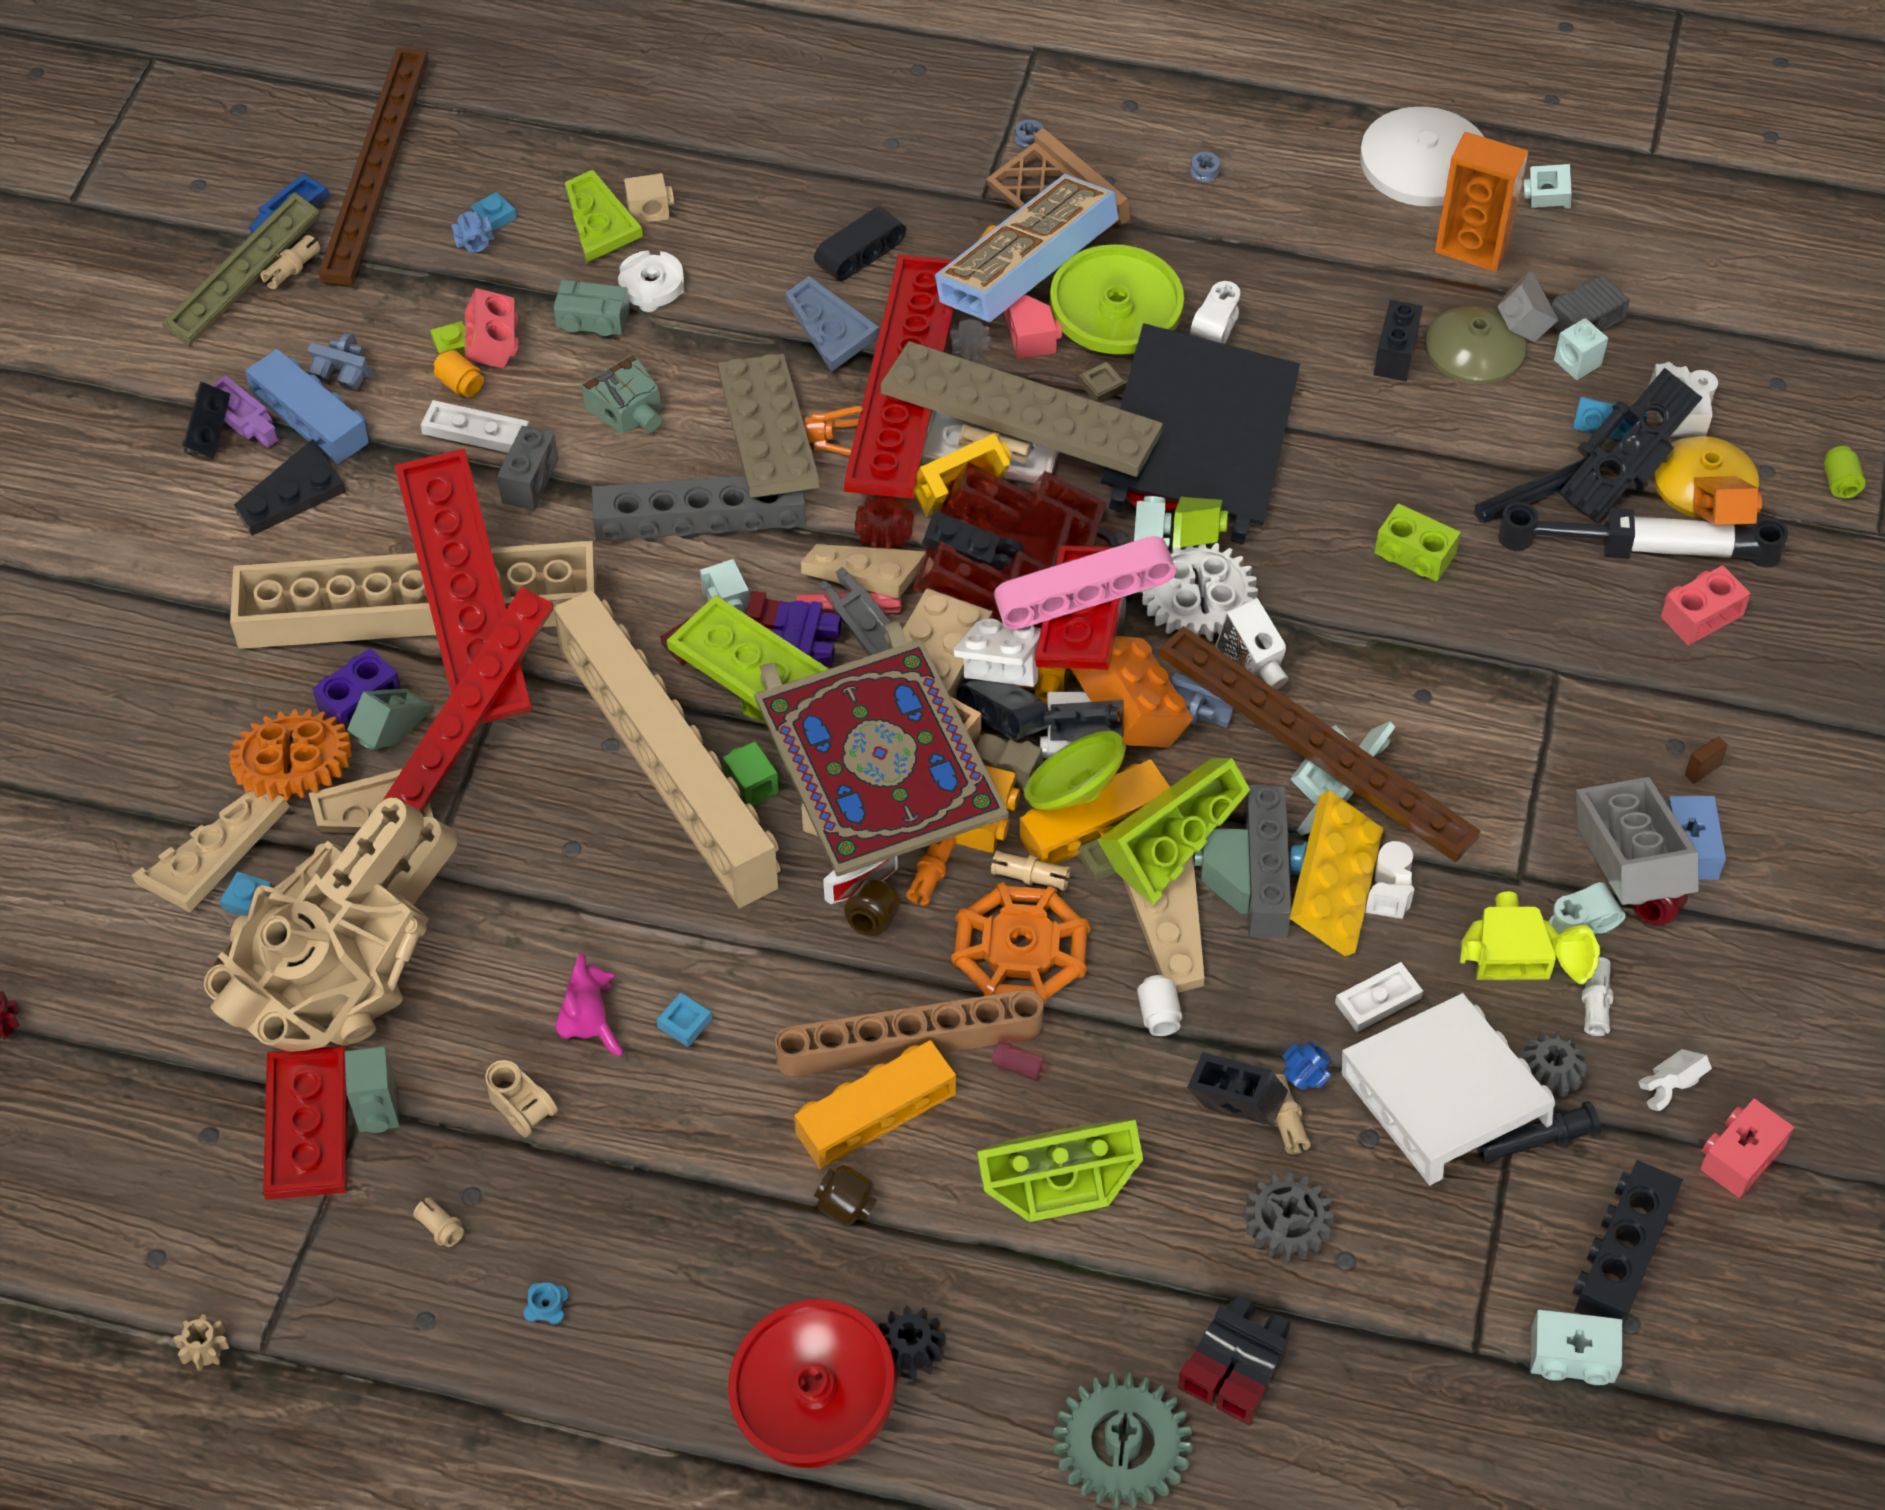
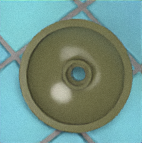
M1470 305L1456 307L1437 316L1427 330L1425 349L1431 363L1449 378L1467 384L1487 385L1503 381L1519 370L1525 359L1527 343L1525 337L1509 330L1499 311L1485 306Z

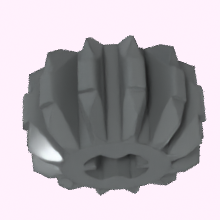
M1542 1031L1538 1035L1537 1041L1529 1039L1519 1058L1526 1061L1531 1074L1540 1085L1547 1086L1551 1093L1555 1092L1563 1100L1568 1095L1569 1090L1576 1092L1580 1088L1582 1078L1586 1076L1585 1050L1574 1049L1576 1045L1575 1038L1565 1042L1561 1040L1562 1037L1558 1031L1550 1039Z

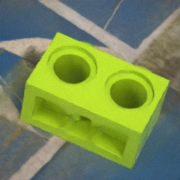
M1398 503L1378 531L1374 553L1382 556L1387 561L1397 563L1414 571L1419 576L1438 582L1457 554L1461 532Z

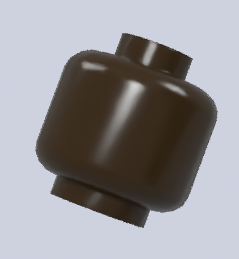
M872 878L862 880L855 886L845 903V918L856 932L863 935H879L888 929L900 907L899 897L889 884L881 880Z
M841 1165L836 1170L829 1168L814 1194V1197L819 1199L817 1202L818 1210L844 1226L852 1225L858 1217L865 1221L877 1199L870 1196L873 1191V1182L846 1165Z

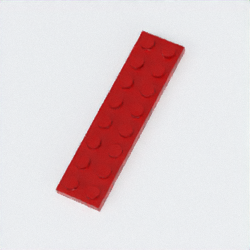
M465 448L394 465L451 694L506 611ZM520 662L480 724L532 712Z

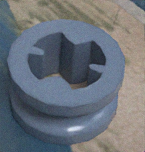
M1031 119L1020 121L1015 127V143L1022 149L1028 148L1035 142L1034 134L1041 130L1043 125Z
M1211 152L1196 153L1191 159L1190 175L1200 182L1213 181L1219 174V158Z

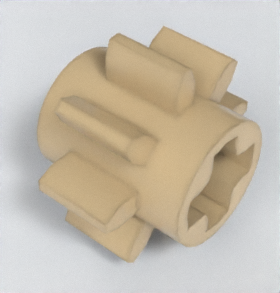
M202 1314L200 1319L191 1322L185 1320L183 1322L184 1329L182 1335L174 1336L173 1339L177 1348L181 1349L178 1353L181 1363L186 1364L192 1360L198 1371H201L203 1366L212 1363L220 1364L219 1356L221 1350L229 1349L226 1337L222 1336L225 1332L222 1322L217 1321L211 1325L205 1314Z

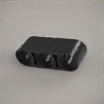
M874 208L822 242L815 251L814 261L837 281L847 280L897 247L906 235V226L884 208Z
M974 679L958 687V701L980 712L982 723L1016 741L1049 727L1045 725L1044 721L1045 711H1049L1044 701L1014 684Z

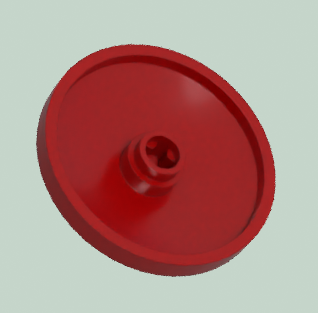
M809 1299L794 1302L773 1311L760 1320L739 1345L728 1377L730 1408L739 1429L747 1440L759 1452L771 1460L797 1468H819L836 1464L850 1458L866 1447L886 1423L892 1410L897 1390V1370L894 1356L880 1329L869 1317L852 1306L825 1299Z

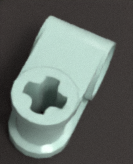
M1599 882L1584 890L1559 898L1554 905V916L1550 918L1549 923L1559 934L1568 927L1588 925L1593 934L1596 935L1616 928L1623 922L1626 914L1607 885Z

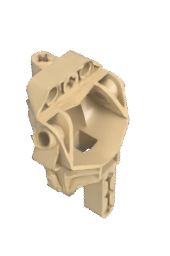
M388 798L376 807L345 849L330 841H327L325 844L321 843L315 848L314 854L297 866L295 872L274 888L264 885L258 886L254 892L249 914L240 915L234 921L230 933L231 944L218 955V958L205 976V991L214 1000L210 1006L211 1010L230 1025L244 1028L262 1043L283 1051L311 1050L325 1047L330 1041L341 1046H348L370 1037L376 1031L373 1020L397 1007L402 1002V995L397 982L405 962L410 960L418 937H422L425 934L426 923L429 920L423 912L414 906V903L457 847L458 838L453 828L432 817H423L418 809L397 798ZM308 917L313 922L315 929H312L307 922L300 918ZM315 947L311 956L304 963L294 967H289L290 963H297L306 958L310 954L312 948ZM284 1025V1031L279 1037V1030ZM306 1034L310 1036V1039L305 1040Z

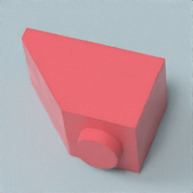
M1023 295L1003 311L1017 359L1056 354L1057 339L1062 338V331L1059 322L1053 318L1050 306L1028 295Z

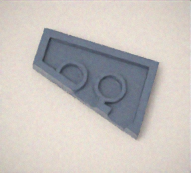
M810 276L785 293L787 305L831 372L879 337V327Z

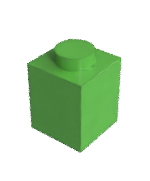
M755 741L744 747H737L723 757L724 776L726 779L729 777L733 778L739 788L740 798L745 805L750 803L752 806H755L779 794L777 771Z

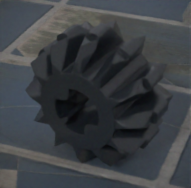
M906 1305L903 1310V1316L890 1311L888 1323H879L878 1325L893 1353L897 1377L904 1370H908L909 1376L914 1380L917 1377V1369L920 1368L924 1372L931 1374L933 1371L932 1362H941L944 1357V1351L941 1347L946 1344V1335L944 1332L939 1331L940 1321L937 1317L927 1320L928 1313L925 1308H922L917 1315H913L910 1307ZM907 1340H914V1345H907Z

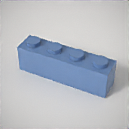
M276 349L245 370L251 393L306 440L311 441L313 439L321 452L336 465L369 443L366 431L368 424L364 416L359 411H352L347 407L337 393H330L325 389L315 375H308L293 357L288 358Z

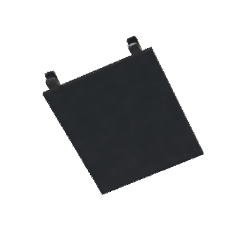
M1143 323L1120 409L1163 423V429L1160 438L1137 477L1108 467L1104 468L1100 484L1114 487L1108 508L1121 512L1127 491L1146 496L1162 497L1166 501L1177 504L1180 497L1223 500L1222 510L1228 511V517L1236 519L1231 541L1243 544L1250 523L1263 526L1300 363Z

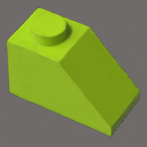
M1180 497L1174 516L1173 547L1181 548L1218 542L1220 533L1227 532L1228 511L1222 510L1223 500Z

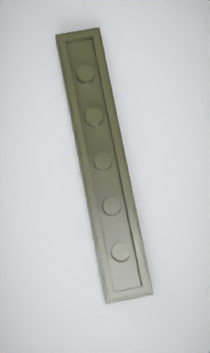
M294 192L163 321V327L190 347L261 276V272L271 266L279 258V254L288 249L320 217V210Z

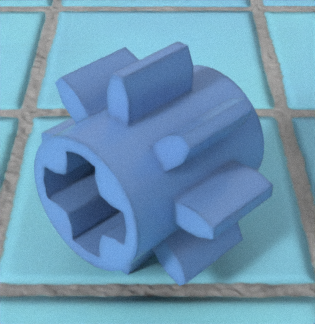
M477 211L463 213L458 217L457 224L451 225L456 246L458 248L465 246L468 252L482 251L487 247L489 240L494 239L489 217L481 218Z

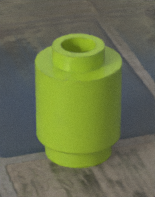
M1838 446L1826 453L1823 466L1831 493L1839 498H1852L1858 495L1866 486L1858 455L1847 446Z

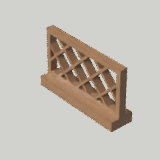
M1045 128L1034 134L1035 142L986 178L988 186L1016 210H1019L1025 205L1021 201L1022 195L1039 194L1050 186L1045 185L1046 176L1061 177L1067 174L1114 191L1118 212V220L1115 223L1122 226L1131 219L1128 198ZM1034 156L1043 161L1042 167L1025 168V163ZM1041 176L1040 186H1023V178ZM1006 177H1018V186H1004L1000 182Z

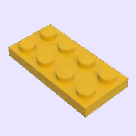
M1331 790L1320 794L1289 919L1346 957L1356 952L1384 828Z

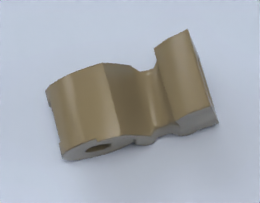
M984 734L980 736L975 747L984 765L1016 773V786L1023 792L1031 775L1043 763L1042 748L1033 745L1030 741L1019 743L1010 739L1006 743L995 735Z

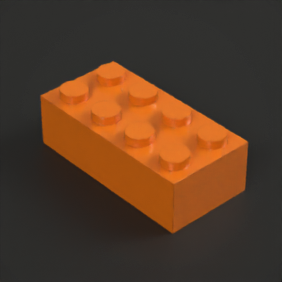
M1464 131L1451 157L1434 253L1497 272L1510 245L1528 150Z

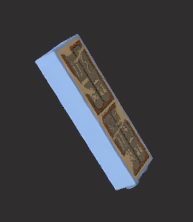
M1067 174L1062 175L935 274L940 302L991 322L1118 220L1115 192Z

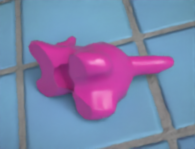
M578 953L573 972L570 976L566 995L555 1024L556 1032L565 1039L570 1037L588 1039L598 1035L607 1050L616 1056L623 1055V1050L606 1023V1010L601 998L602 991L611 989L612 985L609 981L615 978V974L606 973L593 963L586 966V956L582 953Z

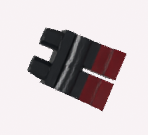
M1236 1295L1226 1308L1219 1307L1190 1360L1187 1359L1181 1369L1178 1389L1212 1406L1218 1395L1216 1409L1251 1426L1277 1370L1285 1358L1291 1322L1278 1314L1271 1313L1264 1327H1261L1250 1321L1255 1312L1256 1305L1252 1301Z

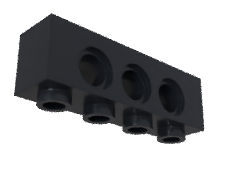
M1636 1160L1631 1174L1623 1171L1614 1194L1621 1196L1618 1206L1609 1204L1600 1225L1608 1230L1603 1240L1595 1237L1586 1259L1593 1262L1590 1273L1581 1270L1572 1293L1580 1296L1574 1310L1575 1312L1582 1315L1622 1319L1623 1329L1683 1182L1682 1178L1639 1160ZM1632 1206L1640 1207L1646 1213H1638L1632 1209ZM1618 1239L1629 1241L1633 1247L1623 1246L1618 1242ZM1603 1273H1612L1619 1278V1280H1610L1607 1277H1605Z

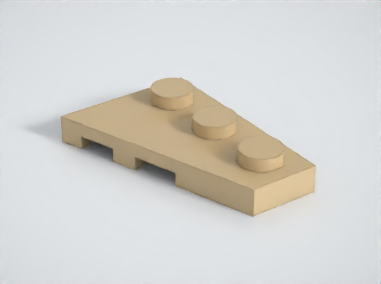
M816 544L801 561V573L840 583L836 571L843 567L859 586L862 585L865 590L899 599L927 564V551Z
M402 769L323 789L319 793H309L319 832L357 833L381 803ZM430 803L423 811V817L434 818Z

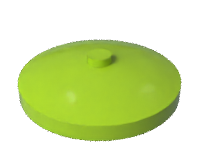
M1101 245L1085 249L1063 263L1055 273L1051 283L1050 309L1053 318L1061 325L1062 332L1079 345L1097 352L1107 354L1135 353L1143 323L1175 331L1183 312L1184 291L1176 272L1158 256L1137 247Z

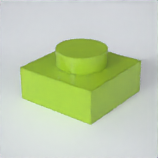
M463 321L430 330L438 356L450 350H455L462 356H465V326Z

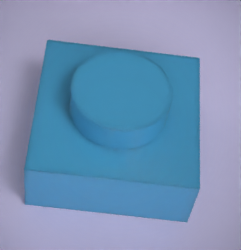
M497 192L470 206L471 212L477 211L481 218L489 217L492 232L517 218L515 208Z
M237 871L221 897L220 905L223 910L238 915H248L256 888L260 885L273 888L272 883Z
M680 992L656 1019L657 1028L689 1047L712 1021V1013Z

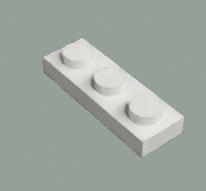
M433 400L420 426L422 434L509 453L521 426L530 427L529 421Z

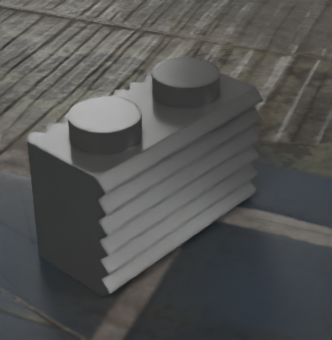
M1601 275L1599 278L1597 277L1594 281L1591 279L1586 280L1578 289L1570 291L1569 294L1562 293L1553 300L1551 307L1558 318L1553 327L1560 333L1586 318L1597 329L1603 331L1626 318L1630 299L1604 275Z

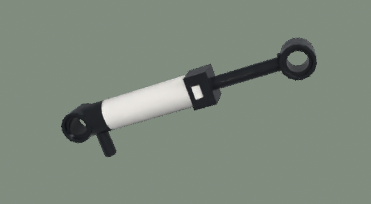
M1513 502L1504 509L1498 538L1503 547L1513 551H1523L1529 548L1536 535L1604 539V557L1629 559L1632 551L1749 559L1751 563L1757 566L1772 567L1781 559L1789 532L1781 521L1773 518H1763L1754 524L1714 525L1709 521L1634 516V509L1610 507L1605 525L1537 521L1538 513L1533 506L1524 502Z

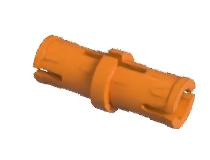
M954 837L930 844L925 856L919 858L916 865L917 873L906 893L907 898L913 903L917 904L920 896H922L920 905L929 904L930 897L938 880L943 879L946 874L945 865L956 845Z

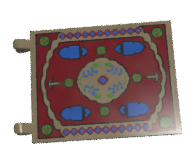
M897 621L885 625L887 632L885 634V641L890 648L889 650L783 685L774 663L771 662L760 666L762 673L761 683L765 691L754 694V698L837 877L1008 818L1009 814L922 640L919 639L907 643L901 625Z

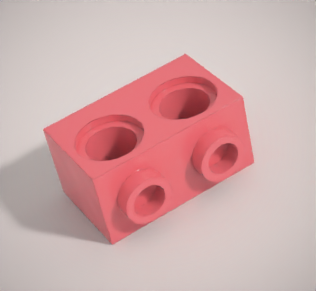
M475 288L465 309V358L467 360L504 369L509 357L515 356L519 339L515 337L514 333L518 323V313L514 312L513 297Z
M1722 565L1711 572H1702L1694 581L1683 587L1676 586L1670 590L1665 597L1661 618L1689 646L1744 616L1751 593Z

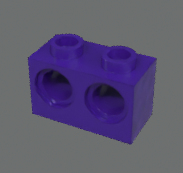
M369 648L359 656L350 659L345 666L331 676L323 678L312 690L318 710L325 712L327 719L335 716L337 723L344 724L345 730L348 732L347 729L363 691L401 689L398 673L376 652Z

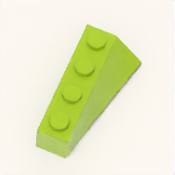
M1210 758L1097 840L1115 872L1151 905H1155L1163 895L1161 892L1171 880H1176L1184 870V864L1194 852H1199L1207 843L1206 838L1216 826H1221L1247 795L1250 788L1233 758Z

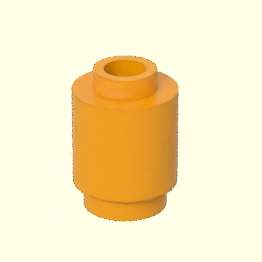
M457 351L443 352L434 362V377L458 396L464 395L466 398H471L482 388L484 377L481 375L480 369Z

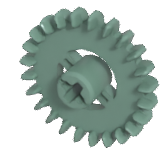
M1111 1373L1107 1388H1104L1099 1379L1094 1377L1092 1394L1084 1386L1080 1385L1078 1387L1080 1403L1072 1397H1067L1066 1408L1071 1414L1059 1411L1057 1420L1064 1427L1057 1426L1053 1430V1436L1061 1441L1054 1445L1053 1451L1056 1455L1065 1457L1059 1461L1058 1468L1062 1471L1073 1470L1068 1476V1483L1075 1485L1082 1482L1083 1485L1080 1491L1082 1496H1087L1093 1491L1096 1492L1097 1504H1102L1107 1497H1110L1115 1509L1120 1507L1122 1499H1126L1129 1506L1135 1509L1139 1497H1142L1147 1504H1153L1154 1491L1162 1496H1167L1169 1494V1487L1166 1482L1174 1485L1181 1482V1475L1177 1471H1185L1189 1468L1188 1459L1181 1456H1187L1193 1451L1192 1443L1183 1442L1191 1437L1192 1428L1190 1426L1180 1427L1186 1421L1187 1412L1184 1410L1172 1414L1177 1406V1397L1174 1396L1163 1403L1162 1399L1165 1390L1163 1385L1159 1386L1151 1394L1148 1392L1149 1378L1145 1377L1140 1386L1136 1388L1134 1387L1131 1373L1127 1374L1123 1386H1119L1115 1374ZM1109 1417L1111 1418L1105 1426L1103 1447L1106 1456L1113 1461V1467L1107 1466L1097 1457L1092 1448L1091 1439L1094 1429ZM1123 1418H1126L1125 1435H1127V1441L1124 1444L1122 1466H1118L1121 1446L1119 1435L1122 1434ZM1141 1421L1148 1427L1153 1436L1154 1448L1150 1457L1143 1464L1133 1469H1127L1128 1463L1134 1461L1141 1451L1143 1439Z

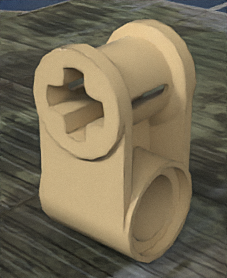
M500 1060L491 1064L487 1069L485 1078L489 1100L522 1136L528 1137L532 1133V1127L547 1115L553 1116L558 1112L554 1101L548 1093L539 1085H536L512 1061ZM502 1082L513 1083L508 1088L497 1087Z

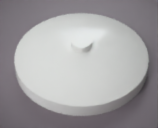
M1433 107L1402 108L1381 116L1369 126L1362 140L1360 163L1369 182L1388 197L1416 206H1442L1451 157L1464 131L1484 136L1471 122L1450 111Z

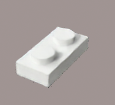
M1402 962L1336 995L1335 1004L1355 1031L1359 1032L1420 1000L1423 990Z

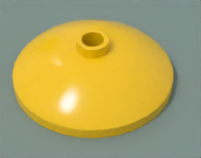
M1707 436L1686 437L1671 443L1674 447L1673 456L1667 463L1662 462L1653 473L1656 490L1668 505L1687 516L1703 520L1706 519L1693 512L1694 477L1736 476L1757 488L1759 487L1757 469L1748 455L1727 441Z

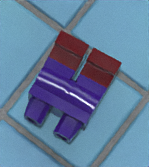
M752 591L746 612L747 616L822 665L833 666L835 643L823 642L821 637L840 638L842 630L840 615L823 613L822 602L812 601L809 604L804 601H777L767 599V595L764 592Z

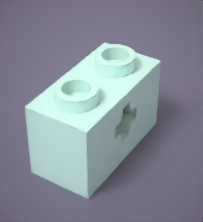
M1537 1310L1531 1327L1530 1373L1540 1374L1549 1380H1563L1565 1378L1583 1379L1591 1385L1615 1383L1622 1367V1319Z

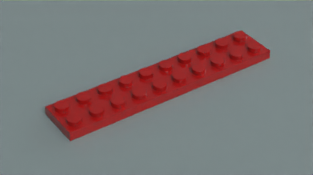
M898 254L863 399V410L860 412L846 470L844 492L914 499L917 486L916 474L921 467L933 410L882 394L881 382L909 341L946 353L955 308L940 302L935 274L954 259Z

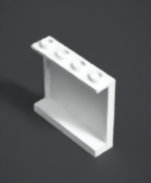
M1463 993L1342 1050V1076L1429 1186L1443 1179L1444 1163L1536 1118H1539L1546 1127L1552 1125L1555 1100L1549 1088L1539 1084L1531 1074L1526 1061L1522 1058H1517L1509 1048L1504 1035L1499 1031L1495 1032L1486 1021L1481 1008L1478 1005H1473Z

